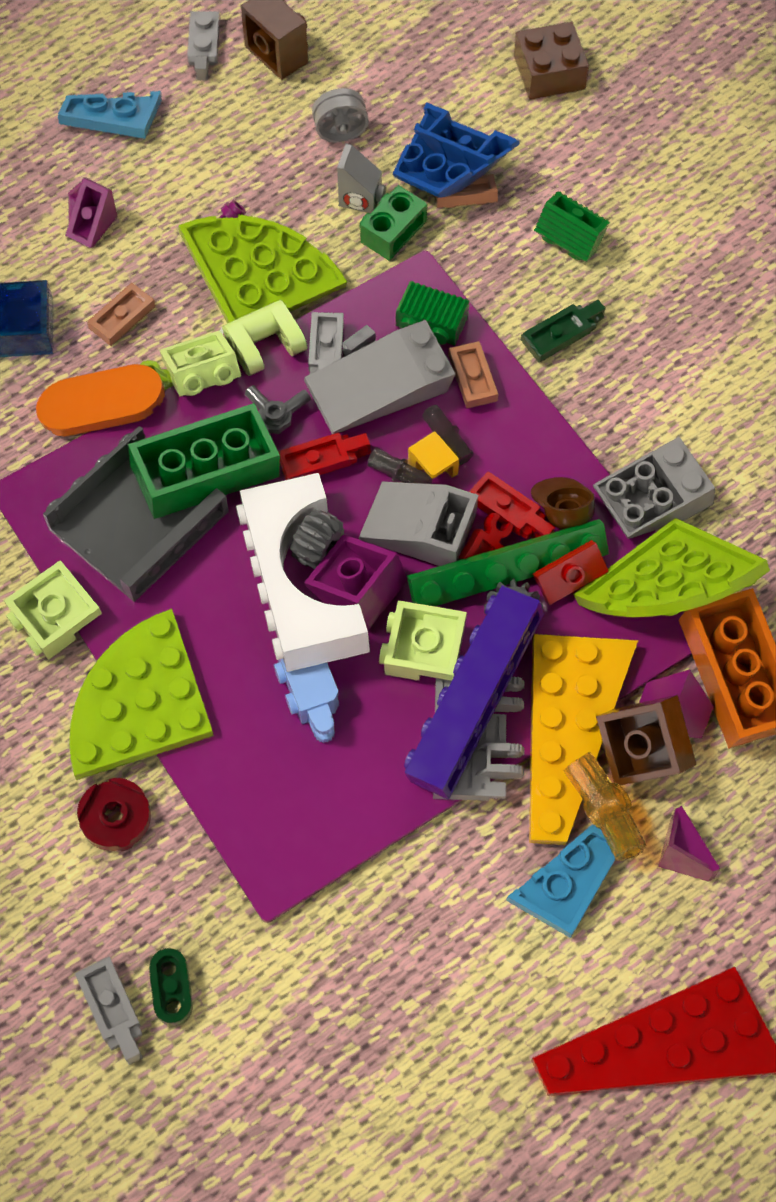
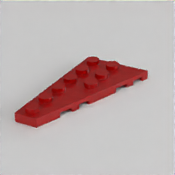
M734 966L537 1055L531 1061L547 1096L587 1093L597 1090L629 1089L640 1086H661L713 1081L715 1079L747 1078L768 1074L776 1075V1043Z

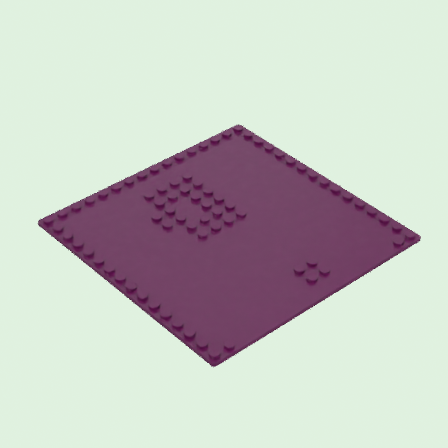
M421 251L296 319L295 321L305 337L307 350L291 356L275 333L254 343L263 360L264 370L248 376L237 359L241 377L233 379L227 385H213L204 388L199 394L193 396H179L175 387L172 386L165 390L160 406L157 404L152 409L153 413L147 418L133 423L88 432L0 480V511L40 574L61 560L100 608L102 614L77 631L96 661L111 644L137 624L169 609L173 610L214 736L156 754V756L260 919L265 923L275 920L462 801L433 799V792L411 783L404 773V763L407 755L412 749L417 748L422 739L421 730L425 721L429 717L433 718L435 714L436 678L420 675V680L385 675L384 664H379L382 644L389 643L391 634L386 632L389 613L396 612L398 600L413 603L408 580L373 626L367 629L370 652L327 662L339 691V706L336 712L332 714L335 730L334 738H332V741L329 740L328 743H323L316 740L309 722L301 724L298 713L291 715L285 695L290 693L286 682L279 683L273 664L278 663V660H276L272 639L277 638L276 630L271 632L268 630L264 611L270 610L269 604H261L257 584L263 582L261 576L254 577L250 557L255 556L254 550L247 551L243 531L248 530L247 524L240 525L236 506L242 504L241 490L226 495L229 512L135 602L48 529L43 513L53 500L61 498L71 488V485L77 478L85 476L94 468L101 456L108 455L116 448L123 436L132 433L139 426L143 428L145 438H149L253 404L245 395V391L252 385L269 402L281 401L285 403L302 390H306L311 397V401L292 413L290 427L280 434L269 433L278 451L331 435L332 433L304 381V378L310 375L308 362L312 312L344 313L343 342L366 325L376 333L377 341L400 329V327L396 326V309L410 281L438 289L439 291L443 290L445 293L449 292L451 295L455 294L457 297L461 296L463 299H466V296L429 251ZM470 301L468 319L456 345L446 343L440 345L451 365L448 356L449 348L480 341L498 392V401L466 408L457 379L454 376L448 391L444 394L340 432V435L348 434L349 438L366 433L371 446V454L358 458V462L350 464L348 467L320 475L327 499L328 512L343 522L345 535L359 539L382 482L441 484L469 492L487 471L536 504L538 503L533 500L531 489L536 483L548 478H571L591 490L595 500V512L591 521L599 519L605 526L609 554L602 557L607 568L611 567L656 533L654 530L630 539L626 537L593 487V484L610 474ZM436 431L459 458L458 474L452 478L445 471L439 476L431 478L424 469L415 474L408 465V448ZM280 467V477L275 478V479H272V480H269V481H266V482H263V483H260V484H257V485H254V486H251V487H248V488H245V489L254 488V487H258V486H263V485H267V484H271V483H276V482H280V481H285V478H284L283 472H282V470H281V467ZM541 506L540 511L545 514L544 508ZM478 507L477 515L466 543L475 529L485 530L484 521L488 514ZM497 521L496 526L499 530L502 524ZM555 527L554 532L560 531L561 529ZM511 531L507 537L501 538L499 543L506 547L532 538L530 536L528 539H525ZM289 547L283 563V570L287 578L304 595L322 602L304 584L315 569L299 563L296 558L292 557V550ZM395 552L398 554L406 576L438 567V565ZM535 577L517 582V587H522L523 584L528 582L530 585L529 592L538 591L540 594L539 601L543 605L544 615L534 634L638 640L617 702L644 686L647 681L655 679L692 655L679 622L680 617L685 611L673 616L660 615L652 617H622L602 614L578 605L574 594L581 588L549 605L545 601ZM496 588L434 606L467 612L459 657L466 655L470 647L469 640L473 629L477 625L481 626L486 616L484 605L488 603L487 594L490 591L497 592ZM532 639L512 676L522 678L524 688L517 692H504L502 697L522 698L524 709L518 712L493 713L506 715V743L522 745L524 747V755L517 758H491L490 764L519 765L530 758Z

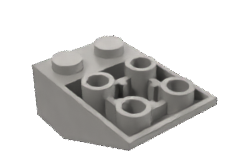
M680 437L673 439L593 484L594 489L628 539L660 529L674 518L684 521L712 506L715 498L714 485Z
M382 482L360 533L359 540L438 566L459 561L458 557L465 546L477 515L479 495L449 485Z

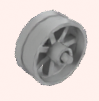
M340 88L328 91L315 100L312 106L316 133L327 142L336 143L352 140L361 135L368 126V113L365 109V101L361 94L353 89Z

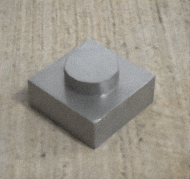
M368 325L364 326L343 342V357L375 342L376 333Z

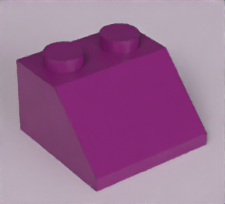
M343 534L304 584L306 588L325 604L339 606L359 604L366 628L370 629L408 579L397 553Z

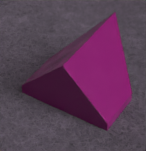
M86 177L68 192L69 224L65 236L89 248H93L118 217L112 190Z
M691 670L647 681L639 703L678 695L689 737L702 739L714 705Z
M680 806L675 809L670 819L658 867L709 882L715 878L720 867L684 808Z

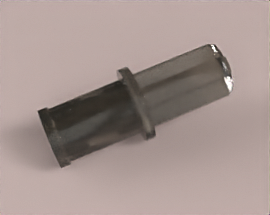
M438 405L428 407L424 411L423 419L433 432L436 431L459 458V466L468 462L473 457L474 452L470 450L459 435L458 426L451 424Z
M378 447L373 450L368 459L367 466L391 477L393 482L432 484L433 478L427 473L409 465L407 459L394 457Z

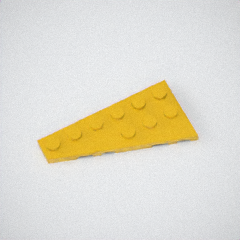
M534 634L532 639L529 843L565 845L567 843L603 742L596 716L615 708L638 640Z

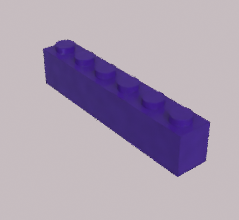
M501 586L497 595L490 597L485 609L486 616L481 626L477 625L471 633L470 647L466 655H461L458 658L453 670L454 678L449 687L445 686L440 692L437 700L438 708L433 718L429 717L425 721L421 730L422 739L417 748L409 752L404 763V773L411 783L448 800L544 615L539 600L505 586Z

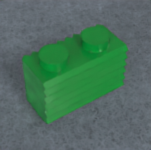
M557 191L545 203L534 231L542 235V239L545 242L557 244L568 251L569 256L573 259L587 262L597 252L610 222L594 213L593 210H588L587 207H583L582 204H578L577 201H573L572 198H568L567 195H562V192Z
M410 281L396 309V326L401 329L426 320L440 345L448 343L455 346L468 319L469 300L467 298L463 299L461 296L457 297L455 294L451 295L449 292L445 293L443 290L439 291L438 289Z

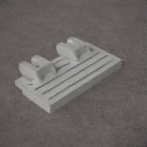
M512 677L505 692L521 691L524 688L522 678ZM436 678L435 712L438 708L437 700L439 694L445 686L449 687L451 680ZM501 697L494 712L521 711L524 709V701L522 698ZM505 714L492 715L450 797L451 800L489 801V798L505 799L506 782H490V779H521L524 776V768L522 766L490 764L491 758H517L524 755V747L522 745L506 743ZM433 793V799H446Z

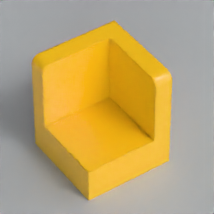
M436 431L408 448V465L415 474L422 469L431 478H435L445 471L452 478L458 474L459 458Z

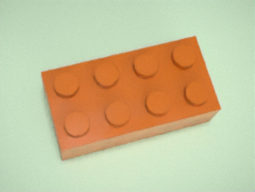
M751 588L734 593L707 605L685 611L680 617L679 622L709 700L714 705L713 710L728 749L775 735L776 644L754 589Z

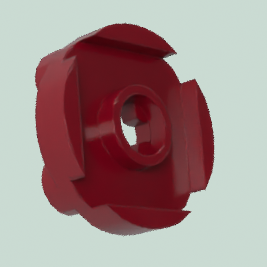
M124 778L108 779V782H103L99 785L97 783L94 784L83 794L77 808L79 826L88 842L93 846L106 851H127L142 839L149 828L151 821L150 804L144 792L137 784ZM116 806L121 807L120 812L123 817L115 822H109V817L105 814L106 811H114Z

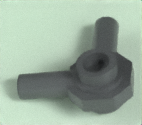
M254 385L245 391V395L259 409L268 432L273 434H280L290 427L292 413L311 401V397L306 390H302L285 403L281 401L269 402Z

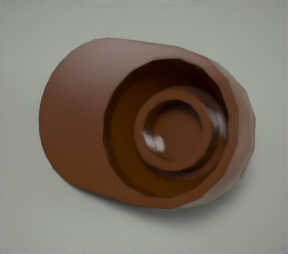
M565 477L548 478L536 483L531 489L533 500L544 508L547 519L556 528L564 530L590 522L594 516V494L574 479Z

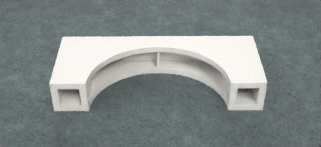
M319 473L241 490L242 504L237 505L236 509L240 525L247 524L248 530L243 531L247 551L254 550L255 556L250 557L254 577L261 576L263 582L257 584L261 604H269L270 610L264 611L269 632L276 630L277 638L272 639L276 660L283 659L286 671L290 672L369 653L368 631L359 604L339 606L311 599L290 582L283 570L286 553L294 540L293 535L297 532L298 525H301L304 517L310 515L315 509L328 512L327 499Z

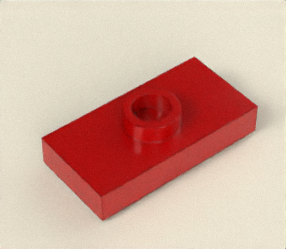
M591 540L534 572L533 575L545 601L551 605L609 571L597 544Z

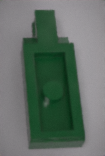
M599 299L584 308L581 305L575 306L572 304L521 334V341L538 363L590 334L596 329V323L604 319L606 308Z

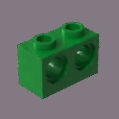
M397 185L390 194L386 193L381 198L379 205L371 213H367L362 218L359 225L360 243L390 261L427 222L428 203Z

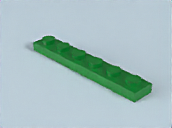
M599 519L580 526L567 528L408 575L407 579L412 602L428 606H438L495 589L499 582L508 585L513 579L518 582L534 577V572L591 540L597 544L602 556L608 555L609 550L604 523Z

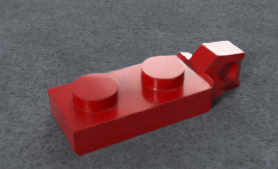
M340 432L278 451L280 454V467L285 480L319 473V475L348 467L350 464L358 462V458L371 454L370 442L366 433L349 438L348 434L340 435Z
M488 471L469 491L479 495L477 506L479 509L487 514L499 513L500 517L497 521L501 524H513L512 531L525 539H528L530 536L533 539L554 533L555 527L545 521L546 515L540 511L541 506Z

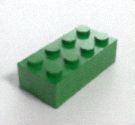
M255 403L128 444L132 471L154 519L198 505L216 488L224 495H228L280 477V454Z

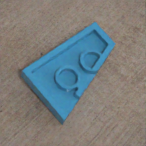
M150 91L151 96L135 97L134 92L123 93L121 98H107L104 94L67 95L58 113V121L61 125L146 139L162 100L161 91Z

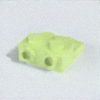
M220 330L160 349L163 363L170 373L173 386L179 396H193L199 394L204 388L213 385H227L233 379L241 377L236 354Z
M61 560L4 600L10 610L6 614L7 619L17 632L24 628L29 635L25 639L28 646L36 656L43 652L48 660L77 640L74 634L102 614L98 605Z
M398 600L396 612H390L387 620L386 632L391 633L389 643H383L380 651L379 664H384L385 675L420 680V675L452 681L455 676L453 674L454 666L459 658L467 612Z

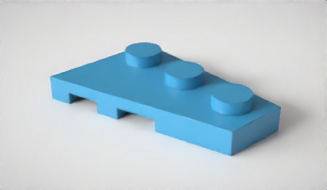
M592 824L560 851V854L545 867L540 868L525 884L507 896L506 901L571 938L625 842Z

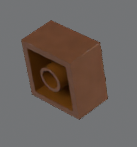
M247 0L240 5L245 47L281 81L308 63L307 22L302 14L296 13L287 5L285 0Z
M573 21L516 31L514 58L529 100L586 89L589 64Z
M678 695L615 708L596 716L615 786L681 774L697 765Z

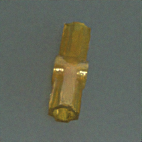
M586 753L563 769L585 801L583 806L586 815L597 828L601 829L615 859L623 862L627 859L635 858L644 852L643 849L647 845L630 813L633 807L628 794L619 784L611 782L592 753Z

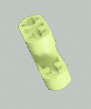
M282 300L222 326L227 342L235 352L236 358L248 376L264 370L263 360L254 343L275 333L291 356L307 350L305 337Z

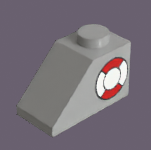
M345 144L337 167L339 206L371 213L386 193V185H382V171L354 146Z

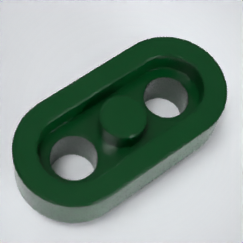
M165 948L155 953L149 964L153 1007L156 1016L163 1024L178 1026L189 1019L193 1010L189 970L186 959L181 952L176 949ZM166 965H175L176 971L173 975L166 976L163 974V969ZM172 1001H178L181 1004L180 1010L176 1013L167 1011V1007Z

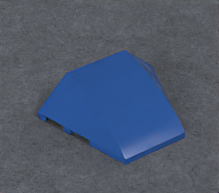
M426 102L423 108L425 114L421 122L416 123L414 127L415 135L411 143L405 146L393 171V176L439 198L448 197L463 190L482 177L506 154L520 145L518 139L496 130L491 135H487L453 121L449 111Z

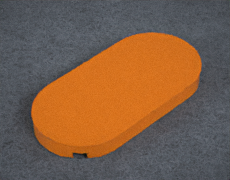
M141 364L127 365L66 378L53 383L40 395L36 405V414L41 425L46 430H50L58 436H72L133 423L147 418L153 413L152 409L157 404L160 406L162 403L165 389L159 374L153 368Z

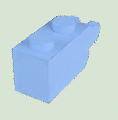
M279 659L278 663L273 664L279 683L286 682L290 692L285 695L291 715L298 713L301 724L309 722L314 737L319 742L328 743L329 740L332 741L335 734L332 714L336 712L339 706V691L328 663L287 672L284 660Z

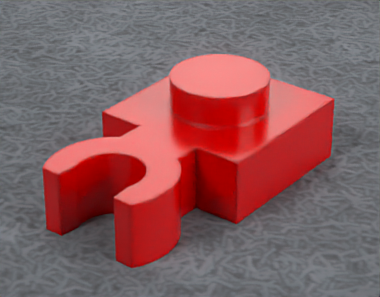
M488 514L484 521L485 530L475 529L458 558L462 560L503 548L504 546L499 542L501 538L507 537L511 533L513 524L503 523L498 530L496 523L500 514Z

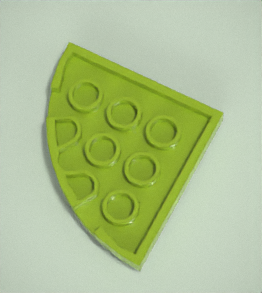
M238 215V218H216V216H209L178 225V231L227 324L279 300H282L289 312L347 286V281L325 252L321 253L316 247L307 242L305 236L276 222L258 217Z
M674 518L609 567V572L585 585L574 596L578 605L602 614L622 617L673 616L679 612L701 607L725 598L745 587H750L759 578L768 573L770 569L766 559Z
M172 609L156 614L125 632L109 646L88 673L75 702L70 723V758L76 780L214 736Z

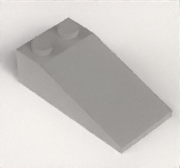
M424 320L384 336L306 376L304 381L331 433L334 434L446 393L452 383L455 372L430 326Z

